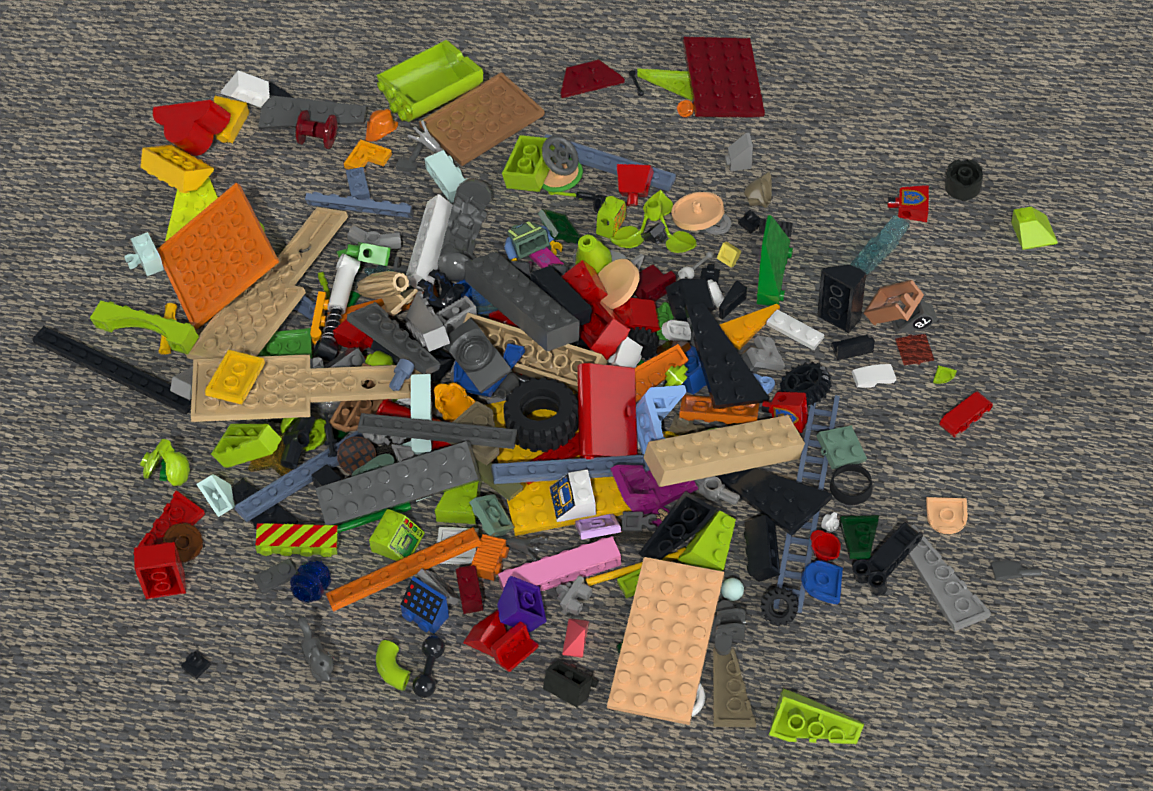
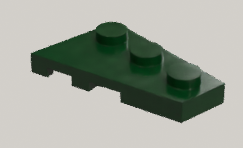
M879 515L840 516L839 524L849 559L870 558Z

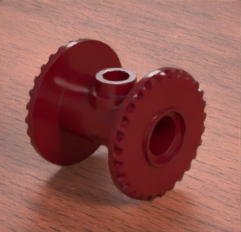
M302 110L296 124V142L300 145L304 144L307 136L323 139L324 147L331 149L337 134L336 116L333 114L329 115L326 123L310 120L309 112Z

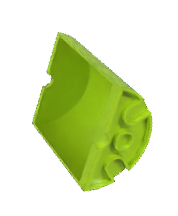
M444 40L378 74L377 86L384 93L392 113H397L401 121L410 122L479 86L483 82V70L470 58L464 57L462 52L448 40Z

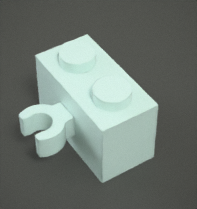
M148 232L131 238L136 254L124 256L126 263L129 262V269H134L141 263L147 276L164 270L161 257Z

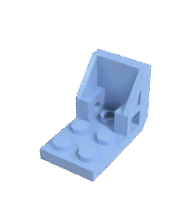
M685 385L649 388L636 404V430L642 455L645 454L648 442L666 439L662 433L661 422L685 395Z

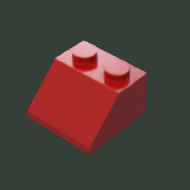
M630 297L623 305L613 309L629 329L633 328L635 330V327H639V329L645 327V330L650 329L651 333L661 330L654 300Z

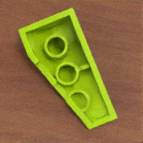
M782 689L775 707L769 735L788 742H796V738H809L810 743H816V739H829L830 743L857 744L864 723L803 695Z

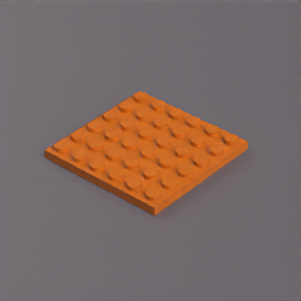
M238 183L231 186L157 249L163 267L183 310L195 330L199 329L279 263L241 185Z

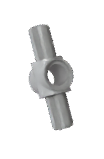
M716 476L695 480L699 493L703 494L707 500L718 501L721 499L736 505L740 499L738 494L725 489V485Z

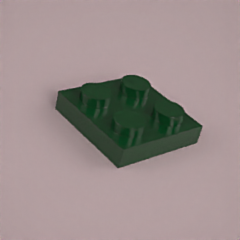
M541 209L538 212L541 223L548 228L552 238L578 244L581 236L566 215L546 209Z

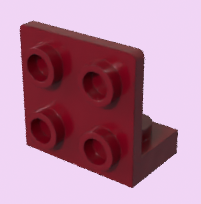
M652 264L639 272L638 286L633 294L639 299L654 300L655 302L667 294L665 287L676 282V275L672 271L663 274Z

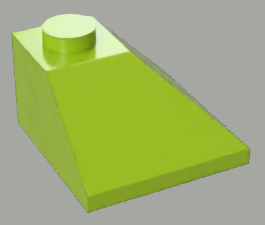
M1033 207L1014 209L1011 223L1022 250L1058 244L1047 215Z

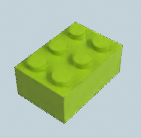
M519 136L502 172L506 188L540 192L550 170L542 156V146L547 138ZM551 144L549 148L553 151L555 147Z

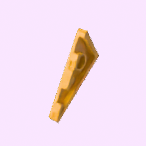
M774 304L722 323L719 326L733 346L741 350L767 323L776 310H780V306Z

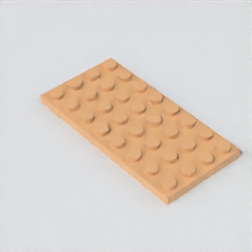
M644 557L607 709L690 725L724 579V572Z

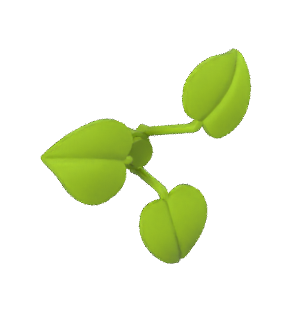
M662 190L655 193L644 204V220L639 231L636 227L625 226L620 228L610 238L611 242L619 247H637L644 241L641 234L644 232L647 219L649 218L651 221L660 219L666 227L665 232L668 238H670L666 241V248L669 251L683 253L697 246L695 238L687 232L676 231L673 236L670 234L663 216L671 213L673 203L665 196Z

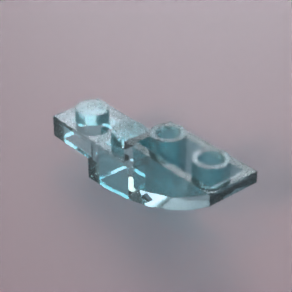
M894 215L876 238H871L850 265L860 268L866 275L873 271L899 245L900 238L910 227L909 223Z

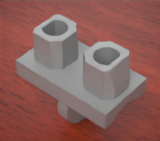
M581 576L577 577L573 585L567 582L566 585L560 584L556 588L559 594L557 599L561 601L560 605L563 608L561 613L565 615L568 612L579 615L583 608V603L577 601V598L581 597L589 600L592 595V588L584 584V578Z

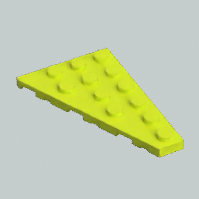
M209 177L198 190L181 193L177 189L165 241L218 198Z

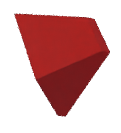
M498 610L473 626L463 643L494 657L490 646L507 633L505 625L500 622Z

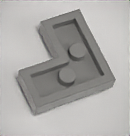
M758 335L753 340L757 348L750 347L746 352L752 365L777 371L783 370L785 364L775 346L774 340L770 337Z

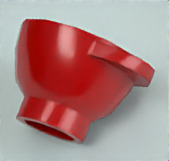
M816 530L811 533V549L819 561L826 562L839 557L841 544L836 536L822 530Z

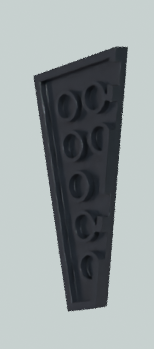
M704 303L686 305L684 310L713 408L718 409L769 401L770 398Z
M757 468L716 476L726 488L738 494L742 500L761 514L769 517L777 526L791 536L833 498L832 493Z

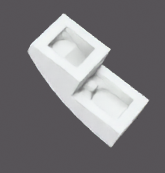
M891 364L865 366L854 369L851 372L857 387L871 388L875 387L877 383L890 384L896 381Z

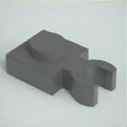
M623 512L622 532L643 533V528H647L649 531H656V525H650L649 523L657 521V516L650 514L644 517L643 512Z

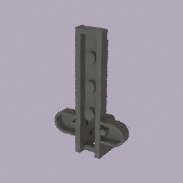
M722 600L718 603L717 615L714 617L710 638H715L716 652L723 656L731 652L732 639L745 640L746 612L743 609L734 608L732 602L728 600Z

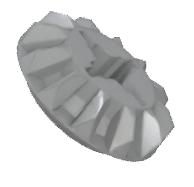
M724 214L717 223L720 224V227L713 225L703 230L707 231L708 235L714 234L716 237L721 234L724 236L725 232L730 230L731 220Z

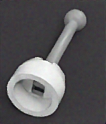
M711 251L707 252L706 256L692 268L688 266L683 267L678 272L679 277L684 279L686 276L688 279H693L694 270L708 258L711 259L713 253Z

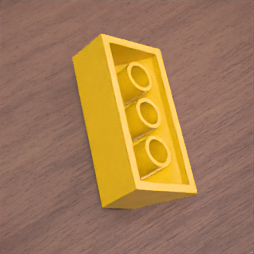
M172 144L142 148L140 168L147 171L148 174L156 176L158 180L168 183L169 186L177 188L181 193L198 190L214 171L213 167Z

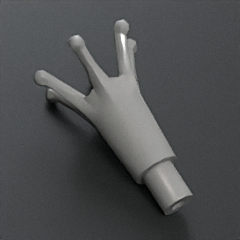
M421 120L424 133L419 131L416 126L413 127L420 135V138L407 135L410 140L413 139L424 144L433 153L443 150L441 145L428 132L424 120Z

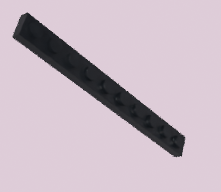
M43 326L32 339L34 344L179 412L187 415L191 410L192 399L188 400L171 392L170 384Z

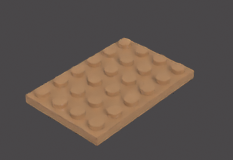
M501 72L423 120L430 135L452 158L463 166L538 120L545 113L536 102ZM420 121V122H419V126H420V128L423 129V126H422L421 121Z

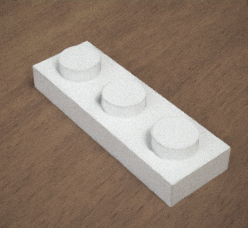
M776 310L766 323L771 328L812 350H815L824 339V334L779 310Z

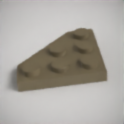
M478 401L452 422L495 427L492 409ZM448 442V443L451 444V445L459 444V443ZM471 445L475 459L485 465H488L499 455L498 447Z

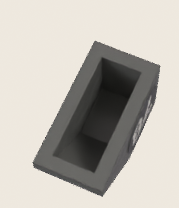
M921 300L908 321L898 319L891 322L895 333L899 334L926 329L938 319L933 305Z

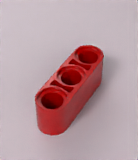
M977 391L948 412L941 419L939 425L956 438V434L962 433L970 427L969 424L973 421H978L984 416L982 414L986 411L989 412L993 403Z

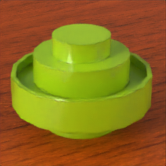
M677 365L675 368L671 366L665 373L667 376L665 387L682 385L688 378L685 375L688 368L685 365L681 367Z

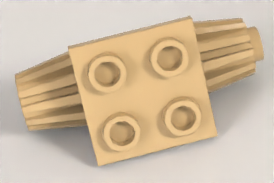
M394 271L373 273L360 280V283L357 285V290L363 297L371 299L382 298L384 301L382 308L388 315L392 316L398 314L404 304L410 303L414 299L413 296L418 292L417 289L406 290L409 286L408 277L404 273Z

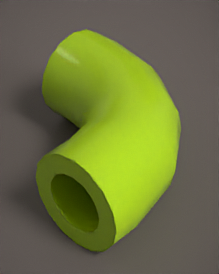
M382 640L375 657L377 671L387 684L404 691L409 682L411 672L399 667L396 662L399 647L391 641Z

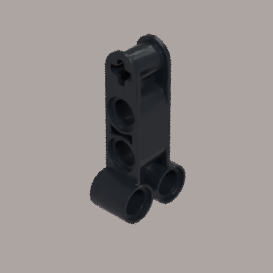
M904 522L868 561L859 559L854 562L852 566L854 579L862 584L868 583L872 594L877 596L884 595L888 588L887 577L920 543L923 533L917 532L909 526V522ZM860 570H866L863 574L858 573ZM877 581L882 582L879 586L873 585Z

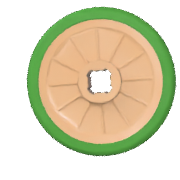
M578 162L577 169L567 176L558 175L549 170L542 188L549 192H562L574 187L583 175L581 164ZM566 163L562 164L563 169L568 168Z

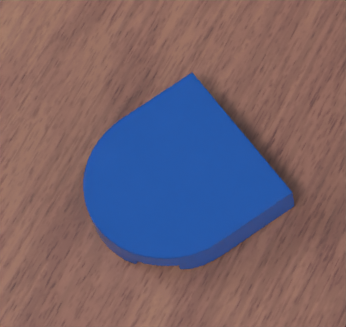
M815 561L807 565L801 576L805 590L818 600L836 605L840 603L843 567L824 561Z

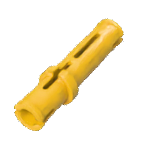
M167 303L163 318L176 320L177 305ZM161 335L159 353L171 354V347L166 341L167 338Z

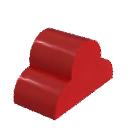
M212 100L153 107V118L155 122L164 127L165 138L192 156H199L205 153L211 146L214 135L219 134L227 127L231 117V113Z

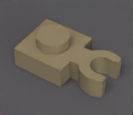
M676 414L669 431L678 435H686L705 431L706 427L694 425V420L687 421L684 418H679V415Z

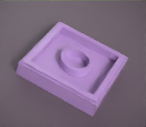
M614 514L575 521V527L581 539L621 532L620 524Z

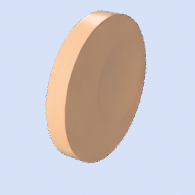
M710 192L688 194L680 198L673 205L671 210L673 222L684 230L696 231L709 228L718 223L723 217V201L719 196Z
M627 259L615 260L599 272L598 277L608 293L601 302L609 308L615 309L623 305L633 295L639 282V270L631 261Z

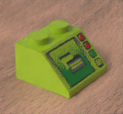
M387 509L369 539L371 552L399 561L414 554L425 532L405 515Z

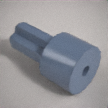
M406 359L399 360L394 369L395 375L389 384L393 391H399L405 379L410 378L415 368L414 364Z

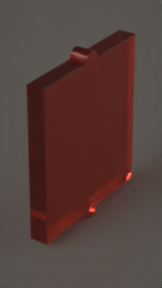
M910 334L907 337L895 338L903 365H920L923 362L934 361L926 334L913 336Z

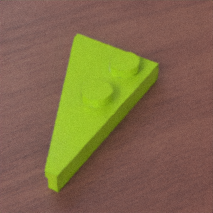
M637 69V77L693 101L688 71Z

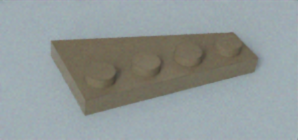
M713 648V727L756 728L755 718L752 714L751 704L747 697L746 687L742 680L735 650L731 649L729 654L723 656L719 655L715 648Z

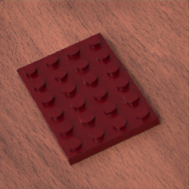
M683 37L682 42L695 117H764V105L750 38Z

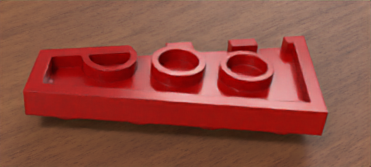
M176 490L172 495L173 498L170 503H167L163 508V513L159 519L154 521L151 531L146 533L137 547L163 543V537L172 525L188 523L194 526L205 515L204 510Z

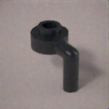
M581 191L576 193V198L593 201V209L597 213L607 197Z

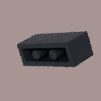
M766 515L744 522L748 574L757 581H765L780 575L775 522Z

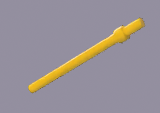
M686 548L677 549V552L668 554L661 560L668 562L676 561ZM643 562L589 577L585 581L588 586L625 576L641 569Z

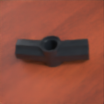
M310 414V417H298L291 432H287L284 435L285 449L280 461V465L289 469L297 468L302 449L309 444V433L315 424L316 418L312 414Z

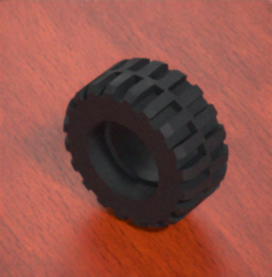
M533 378L527 383L524 381L519 384V387L511 390V394L509 393L505 399L506 402L503 406L505 426L507 429H517L515 444H520V447L525 450L528 448L531 452H537V450L548 452L547 450L550 449L554 451L559 448L558 446L567 444L568 439L571 440L578 430V404L576 396H574V392L570 388H567V385L562 382L558 383L555 379L547 380V378H541L536 380ZM540 409L556 412L553 417L542 421L531 420L526 417L531 412Z

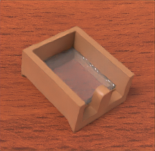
M913 280L880 287L864 314L873 325L898 319L908 321L924 294Z

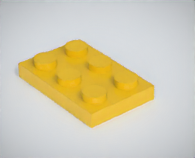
M228 350L206 387L205 395L242 405L265 365L264 358Z

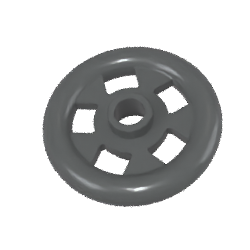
M557 135L545 140L542 146V156L547 167L558 175L567 176L572 174L577 169L579 162L578 153L574 145L568 139ZM551 144L555 147L553 151L549 148ZM566 163L568 168L563 169L562 164Z

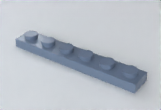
M319 192L306 193L305 201L309 206L413 218L414 215L412 207L407 203L375 202L369 198L359 200L352 196L343 198L336 194L327 196Z

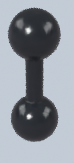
M429 636L422 644L423 654L427 657L423 674L417 676L412 684L414 693L421 698L431 696L436 689V683L433 677H431L435 659L441 657L445 651L444 641L438 636Z

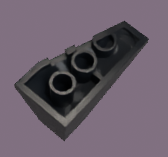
M685 491L638 553L639 556L658 560L663 559L703 529L717 512V509Z

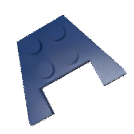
M507 344L503 359L511 370L525 353L524 346ZM455 360L453 383L459 384L468 393L491 397L505 379V377L481 394Z

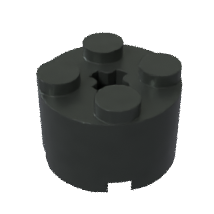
M958 159L950 163L945 181L947 193L961 201L975 198L981 191L983 169L980 164L971 159H966V161Z

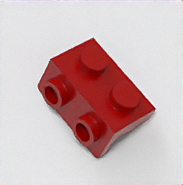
M521 621L490 646L495 662L508 672L512 671L539 647L538 643L530 638L526 625Z

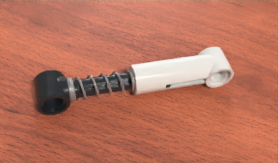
M345 254L340 256L336 265L337 273L327 307L329 315L327 316L328 321L325 322L326 327L323 329L324 334L317 341L313 351V355L329 362L335 358L338 351L333 330L340 325L341 315L346 312L354 277L360 267V261Z

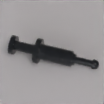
M325 412L326 424L324 429L326 441H324V444L329 445L330 453H328V457H336L337 452L334 450V444L337 443V440L334 439L332 424L329 423V414Z

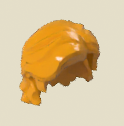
M457 383L438 384L434 388L435 407L443 415L444 421L452 423L476 402L472 397L467 396L465 389Z

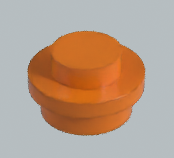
M689 100L681 101L677 106L678 114L682 117L691 116L694 112L693 103Z

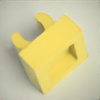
M724 242L717 259L729 267H733L740 257L741 250L728 242Z

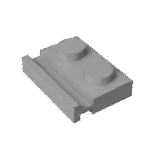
M423 569L417 573V576L426 585L444 595L447 603L455 605L460 601V598L436 573L428 570L424 571Z

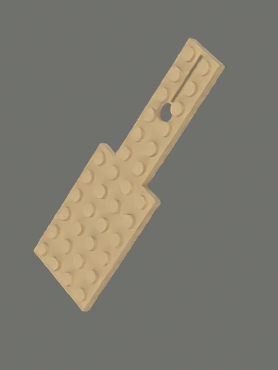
M317 207L277 257L279 263L212 318L200 333L190 353L186 354L187 358H224L228 350L257 357L305 295L304 287L295 285L348 218L346 211ZM311 246L310 250H308L307 252H299L300 249L304 250Z
M310 355L262 356L260 358H264L265 365L241 405L205 395V389L223 358L193 359L191 422L310 417V402L411 398V376L409 379H405L399 391H393L389 387L395 375L394 369L396 365L310 369ZM414 368V370H413V372H412L411 375L422 374V373H420L419 371H417V370ZM366 380H372L376 384L371 389L362 387Z

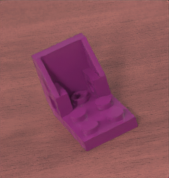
M615 465L610 468L625 503L633 512H643L644 515L651 513L655 508L663 507L679 499L685 491L691 493L699 489L695 480L659 487L651 471H646L642 465Z

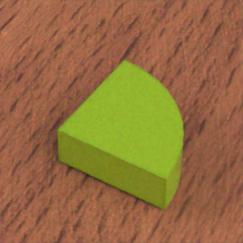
M938 365L933 383L942 384L951 381L950 379L955 377L957 370Z

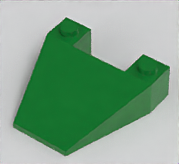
M772 215L767 217L762 242L757 304L766 306L779 305L780 301H784L785 290H782V281L785 265L788 262V258L792 259L793 254L789 237Z

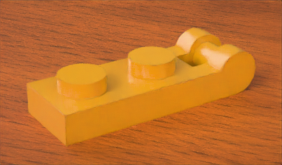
M318 291L310 331L314 345L322 337V327H325L327 320L325 311H328L329 299H327L326 292Z

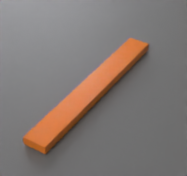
M474 527L334 589L326 593V596L334 612L417 574L421 569L427 570L478 547L482 543Z

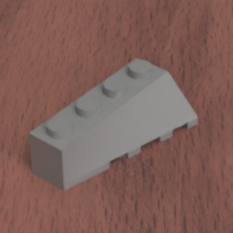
M417 292L406 315L408 322L405 324L408 332L429 352L450 344L444 325L438 316L435 315L432 307H429L426 298L423 299L422 292Z

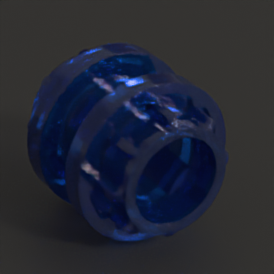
M317 560L303 562L290 579V589L294 597L305 603L318 601L324 594V590L331 584V574L328 567Z

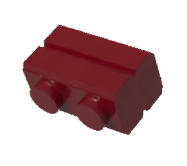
M472 565L455 569L463 614L483 611L476 566Z

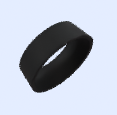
M843 465L834 472L830 482V491L833 497L843 504H861L867 501L872 494L871 475L865 468L859 465ZM855 471L863 474L869 480L870 485L862 494L846 495L837 489L834 478L842 472Z

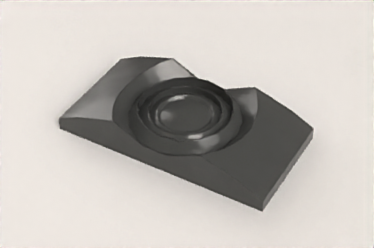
M472 318L448 334L450 344L445 345L446 349L481 394L512 372L509 365Z

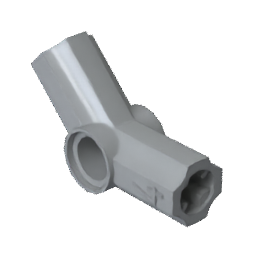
M353 226L347 234L348 240L356 244L362 242L391 249L401 248L400 233L380 235L376 231L367 232Z

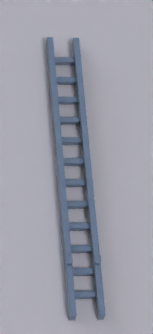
M835 395L832 411L815 409L816 403H814V406H810L804 438L805 445L801 454L796 482L802 483V478L820 480L818 489L824 490L828 460L826 456L824 458L807 456L808 446L822 448L819 441L810 440L811 430L826 431L835 428L840 396ZM814 414L831 417L830 426L814 425ZM805 462L823 464L821 474L804 472ZM820 510L813 516L812 523L807 522L801 528L811 529V533L816 531ZM787 533L777 587L783 588L784 577L801 580L802 573L786 570L787 560L805 563V569L811 563L813 552L810 538L792 537ZM790 544L808 546L807 555L789 554ZM801 583L800 590L790 589L793 591V594L799 597L797 613H802L806 592ZM780 599L774 600L773 609H779Z

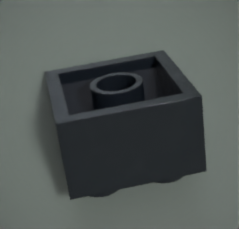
M679 279L665 287L672 315L678 321L688 322L684 310L688 304L704 303L710 312L715 310L710 287L706 279Z

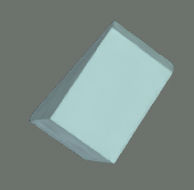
M214 474L197 483L200 491L218 517L235 507L230 483Z

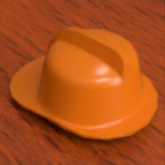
M389 109L376 110L371 114L367 122L365 141H377L397 129L398 122L393 120Z

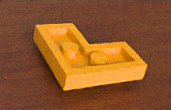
M360 139L344 162V168L348 170L359 167L364 168L368 161L384 167L391 157L392 151Z

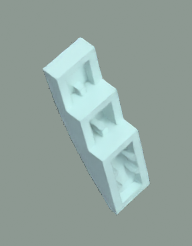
M430 374L411 375V418L432 420ZM411 438L414 454L432 452V440Z

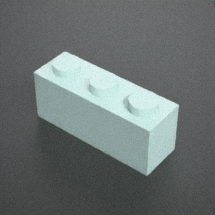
M442 150L426 157L425 166L449 202L453 203L458 185L467 178H463L460 168L455 167L451 156H447L445 151Z

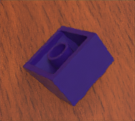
M510 576L497 604L500 622L514 627L521 621L526 625L528 632H532L547 622L540 587Z

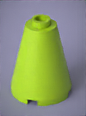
M584 235L578 241L575 264L583 260L592 266L598 275L606 265L612 262V256L609 249L594 236Z

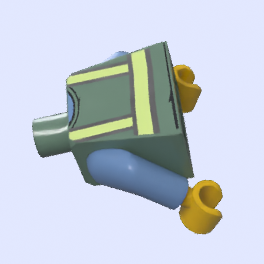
M526 222L522 225L512 226L507 232L508 238L504 247L509 261L517 260V258L521 259L550 245L551 252L555 256L557 254L556 249L562 252V244L554 241L555 239L550 236V231L546 226Z

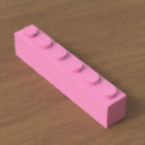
M613 536L601 538L591 544H583L578 548L569 551L565 550L551 557H543L541 560L525 563L514 569H506L498 574L499 584L503 591L508 578L513 576L539 586L540 591L557 587L560 584L563 585L567 582L575 581L578 576L584 578L620 566L621 554Z

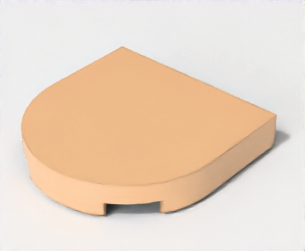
M926 497L927 521L929 525L931 524L934 530L943 534H954L962 530L963 526L966 525L968 516L967 498Z

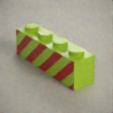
M257 523L255 547L256 552L261 555L280 554L282 556H291L292 554H300L304 557L312 555L331 557L332 555H337L338 525Z

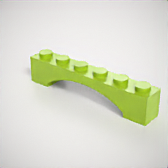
M100 301L90 317L96 328L111 333L115 329L138 327L155 331L167 338L166 341L173 351L187 355L199 337L194 330V326L189 323L183 324L171 318H162L157 314H147L143 310L137 311L128 306L122 307L111 301Z

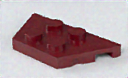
M600 60L566 67L560 93L561 99L625 83V79Z

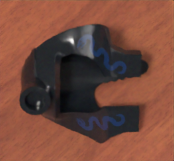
M434 269L429 273V276L440 282L441 295L439 297L434 295L432 283L421 279L417 286L424 290L423 299L426 298L428 305L438 312L455 301L461 300L465 289L462 284H455L453 286L445 273Z

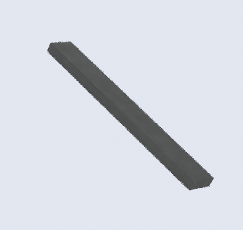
M361 413L357 428L358 433L452 443L468 441L471 445L514 449L517 437V429Z

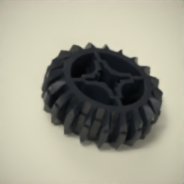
M813 361L810 364L805 362L801 366L798 364L796 368L791 367V371L785 372L786 376L782 377V382L780 383L781 392L806 393L807 407L808 405L814 406L816 402L821 403V399L826 398V394L830 393V388L832 387L831 376L827 369L821 366L820 363L815 364Z

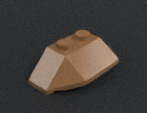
M365 363L362 364V366H371ZM366 380L362 385L366 389L376 386L372 380ZM383 399L341 401L329 423L332 424L333 428L344 432L358 430L361 413L376 415Z

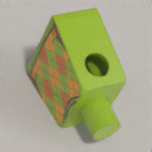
M614 196L606 197L597 214L596 234L609 239L616 234L627 217L626 205L623 200L617 199Z

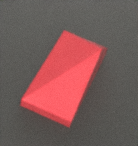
M568 620L562 655L583 658L589 621Z

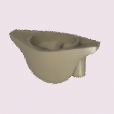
M770 172L755 179L746 187L744 194L750 206L760 205L767 208L771 203L772 177Z

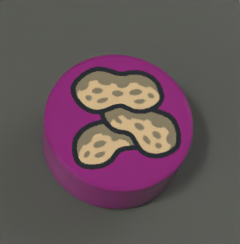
M664 507L655 508L651 514L657 516V521H652V523L659 527L670 511Z

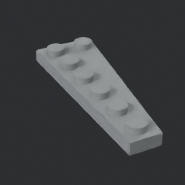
M912 525V526H911V527H912L913 529H915L917 532H920V531L915 527V525ZM923 536L920 543L908 555V558L953 631L955 632L989 618L991 612L975 594L973 595L969 591L966 583L955 575L952 567L947 566L941 559L942 556Z

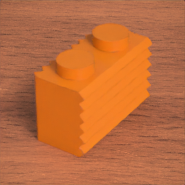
M482 534L480 540L482 545L477 547L470 566H476L478 577L494 581L496 575L502 572L503 564L501 562L503 558H507L509 547H507L506 539Z

